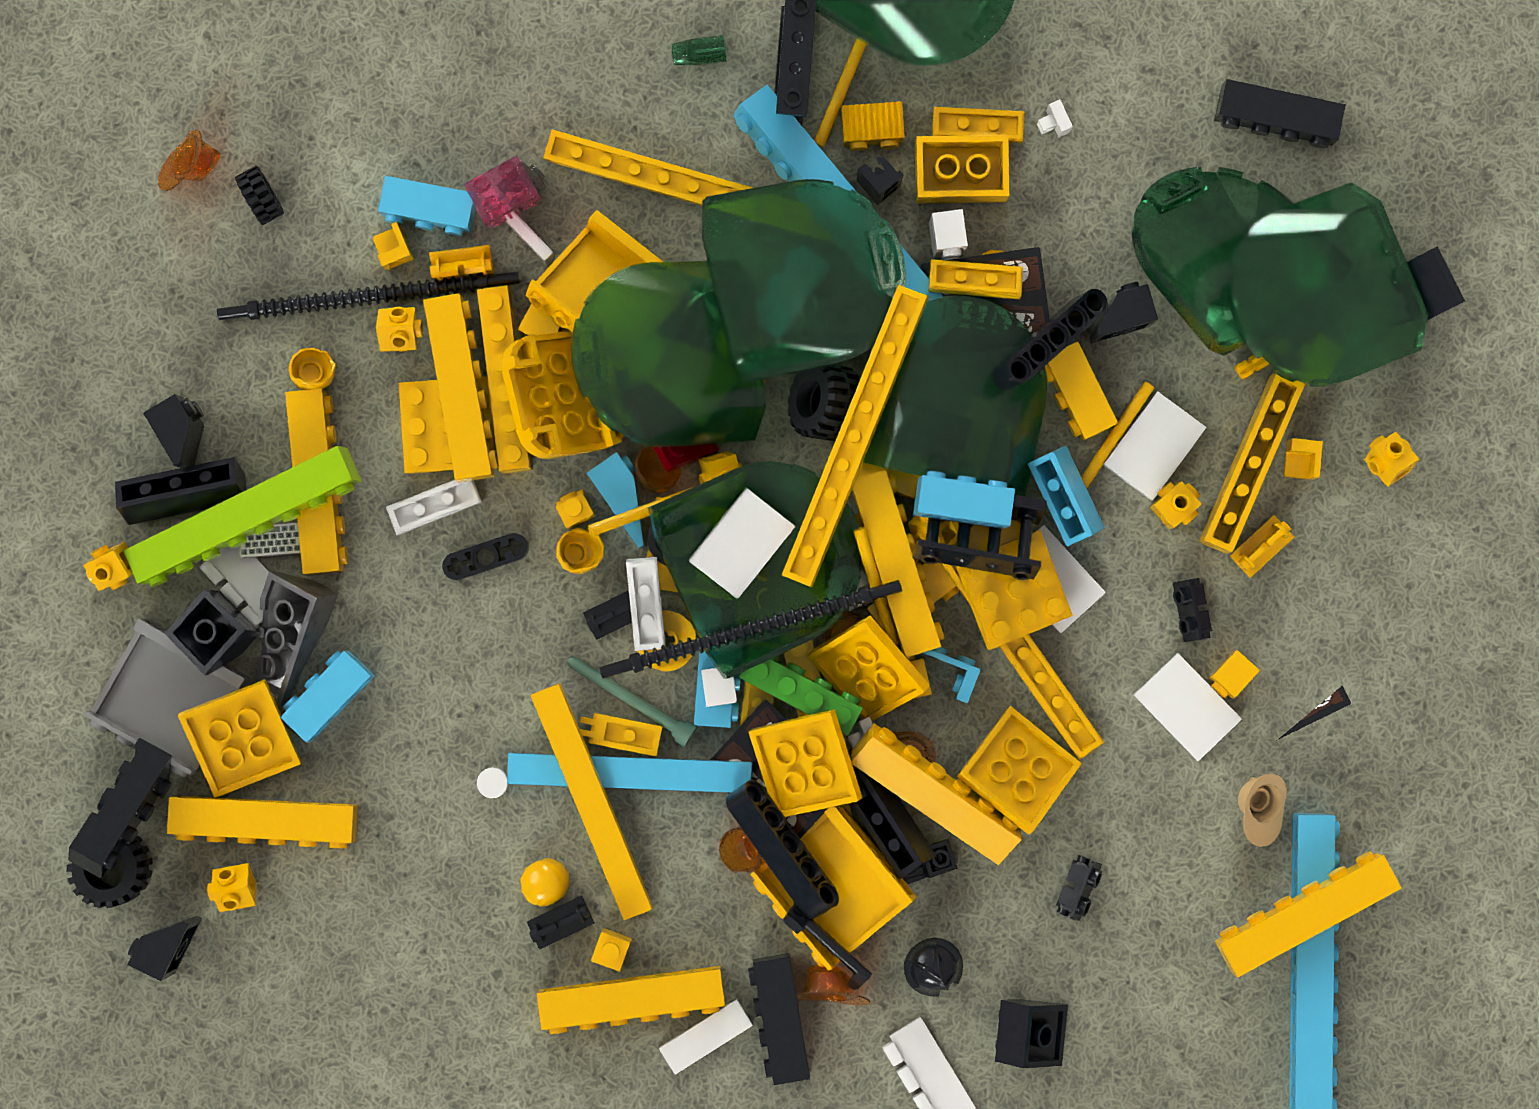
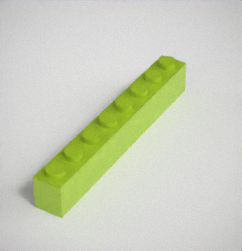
M335 446L123 550L137 584H150V587H155L168 581L167 576L174 572L182 574L193 569V563L201 559L209 561L220 556L219 550L228 546L236 548L247 542L246 537L254 533L257 535L265 534L273 530V524L281 520L289 522L300 517L299 511L308 507L316 509L325 505L328 502L326 498L334 494L342 496L350 493L355 489L353 485L362 480L348 448Z

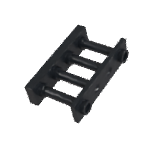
M785 0V6L781 7L774 93L777 96L776 114L792 115L802 126L803 117H807L816 0Z
M1014 495L1011 520L1020 523L1017 557L999 554L1001 528L989 527L987 551L969 548L971 524L959 522L957 543L954 546L938 543L941 519L928 518L926 540H918L912 558L920 559L927 564L942 563L1010 575L1017 580H1034L1041 568V561L1030 559L1033 524H1040L1046 512L1047 500Z

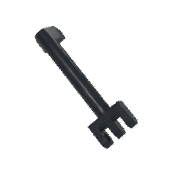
M795 903L791 906L783 918L784 923L796 934L803 929L807 930L853 972L847 982L848 987L853 990L860 988L871 977L872 973L813 919L805 917Z

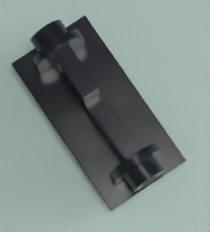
M1199 578L1173 582V599L1178 609L1179 629L1183 635V641L1189 642L1211 638L1210 631L1213 630L1208 610L1198 611L1199 605L1207 604L1204 583L1200 584Z
M629 590L583 612L590 631L593 632L596 640L632 623Z
M1078 855L1077 860L1073 859L1066 880L1076 883L1075 889L1064 885L1056 903V906H1058L1057 913L1068 917L1069 912H1071L1069 918L1078 921L1088 913L1091 905L1089 896L1092 888L1098 886L1102 877V871L1100 870L1102 864L1091 861L1089 866L1090 859Z
M582 895L527 921L530 937L534 943H537L539 950L595 923Z

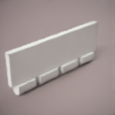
M228 546L219 550L220 556L204 562L200 569L215 586L225 579L228 581L220 589L221 593L236 608L246 601L248 605L241 613L257 628L263 623L260 597L269 571L257 558L241 559L240 546L236 548Z
M921 1017L916 1018L889 1035L892 1041L884 1045L882 1049L893 1066L903 1061L906 1063L896 1072L909 1093L919 1087L922 1091L912 1097L919 1109H976Z

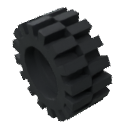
M257 165L235 177L243 197L261 225H265L284 214L278 198Z

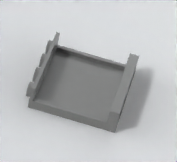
M138 619L132 629L136 631L92 710L85 711L84 716L91 719L89 724L103 732L109 729L118 734L116 739L127 746L133 747L137 740L141 738L171 754L170 770L183 777H186L187 774H197L200 764L180 723L178 714L244 688L251 678L227 664L209 675H204L164 634L166 630L146 619Z

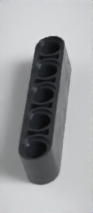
M1090 289L1070 300L994 368L992 375L996 386L1002 390H1010L1030 380L1105 313L1108 307L1105 294L1099 289Z
M749 780L726 797L728 810L802 914L809 919H815L837 906L839 895L836 888L764 787L755 780Z

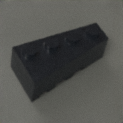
M141 738L133 746L135 756L131 763L125 760L119 768V774L114 783L115 788L107 787L101 796L97 806L99 813L91 812L69 846L68 861L102 878L107 869L112 871L121 857V854H119L124 845L130 846L138 833L136 828L141 821H148L155 809L153 804L158 797L164 798L172 784L169 781L172 755Z

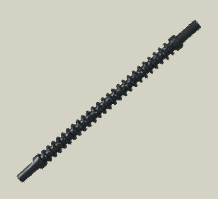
M483 272L477 273V277L469 274L468 278H464L461 275L460 279H456L455 276H452L451 280H447L444 277L443 281H438L437 278L434 279V282L426 279L425 283H421L418 280L417 284L409 281L407 286L401 282L400 286L396 287L393 283L390 288H387L384 284L381 289L378 286H374L373 290H370L369 287H366L364 291L361 288H357L356 292H353L352 289H349L348 293L340 290L339 294L331 291V295H327L326 292H323L322 296L314 293L313 297H310L309 294H306L305 298L297 295L296 299L289 296L288 300H284V298L280 297L279 301H275L272 298L270 302H267L263 299L262 303L254 300L248 301L247 305L217 308L218 320L243 317L255 320L260 319L261 315L268 318L269 314L276 317L277 313L285 316L286 312H290L293 315L295 311H298L302 314L303 310L311 313L313 308L319 312L320 308L323 307L327 311L330 306L336 310L339 305L343 309L346 308L347 304H350L351 307H354L356 303L359 306H363L364 302H367L368 305H371L372 301L380 304L381 300H384L385 303H388L389 299L397 302L398 298L405 301L406 297H410L411 300H414L415 296L423 299V295L431 298L432 294H436L437 297H440L441 293L449 295V292L457 294L458 291H462L465 294L466 290L474 293L475 289L520 284L518 272L483 275Z
M899 580L872 588L863 586L858 588V592L855 593L853 590H850L849 595L841 593L839 598L836 595L832 596V600H828L825 597L822 603L819 600H816L814 605L808 602L807 607L803 608L799 605L797 610L791 607L790 612L786 613L782 610L780 615L774 612L773 617L768 618L765 615L763 620L757 617L753 623L747 620L746 625H742L740 622L736 628L730 625L729 630H725L722 627L721 632L717 633L716 630H713L712 635H708L705 632L704 637L700 638L699 635H696L694 640L688 637L687 642L683 643L682 640H679L677 645L671 642L670 647L666 648L665 645H662L660 650L654 647L653 652L650 653L647 650L642 655L639 652L629 655L628 659L599 667L601 676L604 679L632 670L634 673L641 672L645 666L651 669L652 664L655 663L657 666H660L662 661L668 664L669 659L673 658L677 661L679 656L685 659L686 654L690 653L694 656L696 651L702 654L704 652L703 649L708 648L709 651H712L713 646H717L719 649L723 643L729 646L730 641H734L736 644L740 638L743 641H746L747 636H751L754 639L757 633L763 636V632L768 631L771 634L772 629L776 628L777 631H780L782 626L788 629L789 624L792 623L795 626L798 625L799 621L805 624L806 619L809 618L812 621L815 620L816 616L822 619L824 617L823 614L826 613L829 616H832L833 611L839 614L843 608L849 611L850 606H853L855 609L858 608V604L867 606L873 603L872 600L902 592V587Z

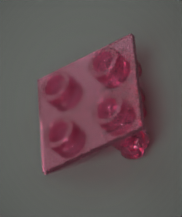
M517 155L464 184L487 229L491 226L496 228L497 225L507 220L506 214H508L510 220L513 219L510 212L514 210L520 215L519 207L525 211L532 206H537L536 202L541 200Z

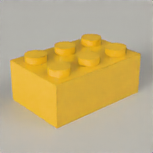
M1008 135L916 137V204L1007 202L1010 196Z

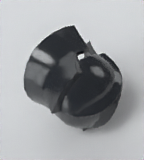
M933 937L919 942L911 948L904 960V974L908 984L915 991L923 995L939 997L940 990H948L951 983L959 984L962 977L963 960L958 948L942 938Z

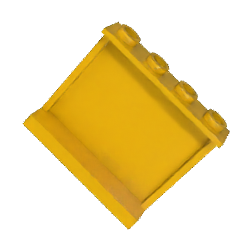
M596 210L589 217L586 227L536 281L534 279L531 280L525 296L529 298L534 307L543 309L551 315L560 327L567 328L574 333L584 346L591 347L598 352L607 364L616 366L622 371L626 367L625 365L641 334L653 336L685 300L692 284Z
M843 805L828 808L801 838V841L834 885L839 895L837 906L813 920L849 953L917 898V895L903 878H898L885 856ZM765 862L751 873V876L755 879L753 884L762 895H768L774 903L772 905L774 911L783 919L794 904V901ZM803 929L798 934L792 930L794 936L801 943L806 942L813 951L811 955L820 967L825 966L829 971L840 962L807 930Z

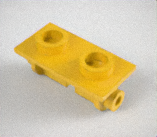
M490 245L429 252L431 277L437 278L438 281L443 280L444 277L451 279L452 276L460 278L461 275L469 277V274L477 276V273L483 272V275L494 273Z
M1273 515L1241 544L1230 557L1251 578L1294 538L1290 532L1291 528L1286 522H1280Z

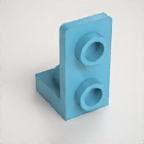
M942 647L923 652L922 654L965 670L963 675L957 674L951 691L956 692L954 699L968 703L981 670L974 667L976 661L959 655L957 660L946 656L947 649Z

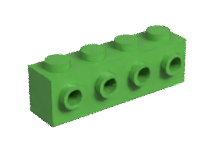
M763 647L760 652L757 650L752 651L739 678L808 715L835 709L842 733L849 736L863 709L862 706L858 705L861 699L846 691L842 695L832 691L833 684L820 677H816L815 681L804 676L805 669L789 662L788 666L776 661L779 657L778 655Z

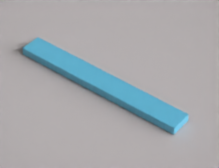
M508 753L507 784L568 786L555 754ZM591 756L604 788L731 793L747 781L752 780L753 762Z

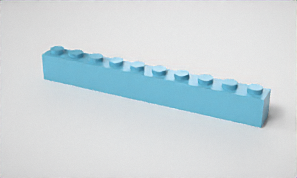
M765 85L739 105L733 114L737 126L751 137L759 153L771 161L779 177L790 184L794 189L796 197L810 208L814 213L815 220L830 232L835 244L849 255L853 260L855 268L869 279L874 291L880 297H884L890 305L898 285L929 297L913 336L919 344H923L926 349H929L963 319L941 293L928 292L929 278L796 118L792 115L776 114L777 96L768 85Z
M1292 813L1291 898L1303 893L1301 888L1314 881H1318L1320 884L1329 879L1328 874L1339 868L1340 857L1339 853L1335 852V839H1339L1340 824L1339 821H1335V815ZM1339 923L1291 948L1289 1109H1337V1101L1333 1098V1086H1337L1338 1076L1337 1069L1333 1067V1055H1337L1338 1041L1336 1037H1333V1024L1338 1023L1337 1006H1334V993H1338V977L1334 975V963L1338 962L1339 949L1338 945L1334 944V932H1338Z

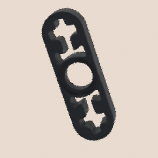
M511 533L447 555L443 561L442 569L448 578L462 580L522 560L529 551V544L522 535ZM511 539H515L517 543L522 542L523 547L519 549L517 556L513 552L503 553L506 559L500 561V553L495 544L500 543V548L503 549L511 545ZM483 548H489L494 553L493 562L487 566L481 565L477 559L478 552ZM471 552V559L477 568L476 570L471 571V565L462 567L461 574L459 575L455 571L449 570V566L453 565L452 559L457 558L459 562L467 561L469 558L466 554Z

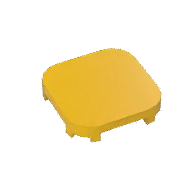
M571 331L534 335L533 333L511 343L505 350L502 358V374L514 424L521 444L530 454L542 459H553L600 451L622 442L621 439L625 436L627 425L632 423L631 412L624 413L613 366L607 364L602 356L593 348L584 346Z

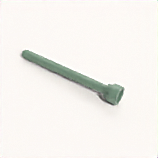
M571 656L567 659V665L571 669L671 731V736L675 738L674 741L685 747L696 731L697 726L688 720L686 722L682 720L676 721L610 678L603 679L599 671L577 657Z

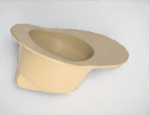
M1273 773L1264 774L1259 778L1251 777L1241 787L1238 794V806L1244 814V833L1253 845L1259 847L1268 846L1276 840L1283 822L1287 789L1283 779Z

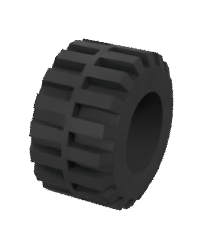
M817 360L803 365L800 368V373L795 375L794 382L791 384L787 403L789 404L788 416L791 417L790 423L792 427H795V431L804 437L835 442L860 381L858 380L859 375L848 366Z
M139 836L135 837L130 846L124 845L119 852L124 864V875L118 885H108L98 876L74 863L67 865L66 872H72V877L67 878L69 885L74 883L76 889L73 890L75 895H83L82 901L86 904L94 903V907L102 908L107 906V908H112L127 903L138 897L140 891L146 889L149 884L146 880L152 876L149 865H152L153 861L152 858H147L146 855L150 851L148 846L140 844L142 839Z

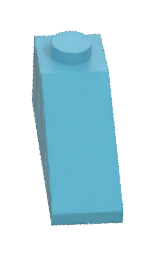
M617 452L587 472V475L615 515L639 507L636 479L632 475L636 468L627 455L621 458ZM639 519L623 525L639 549L645 547L642 520Z

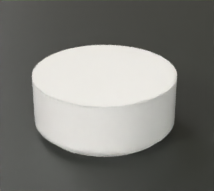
M496 767L487 768L482 771L477 779L479 792L487 798H497L503 795L508 788L506 773Z

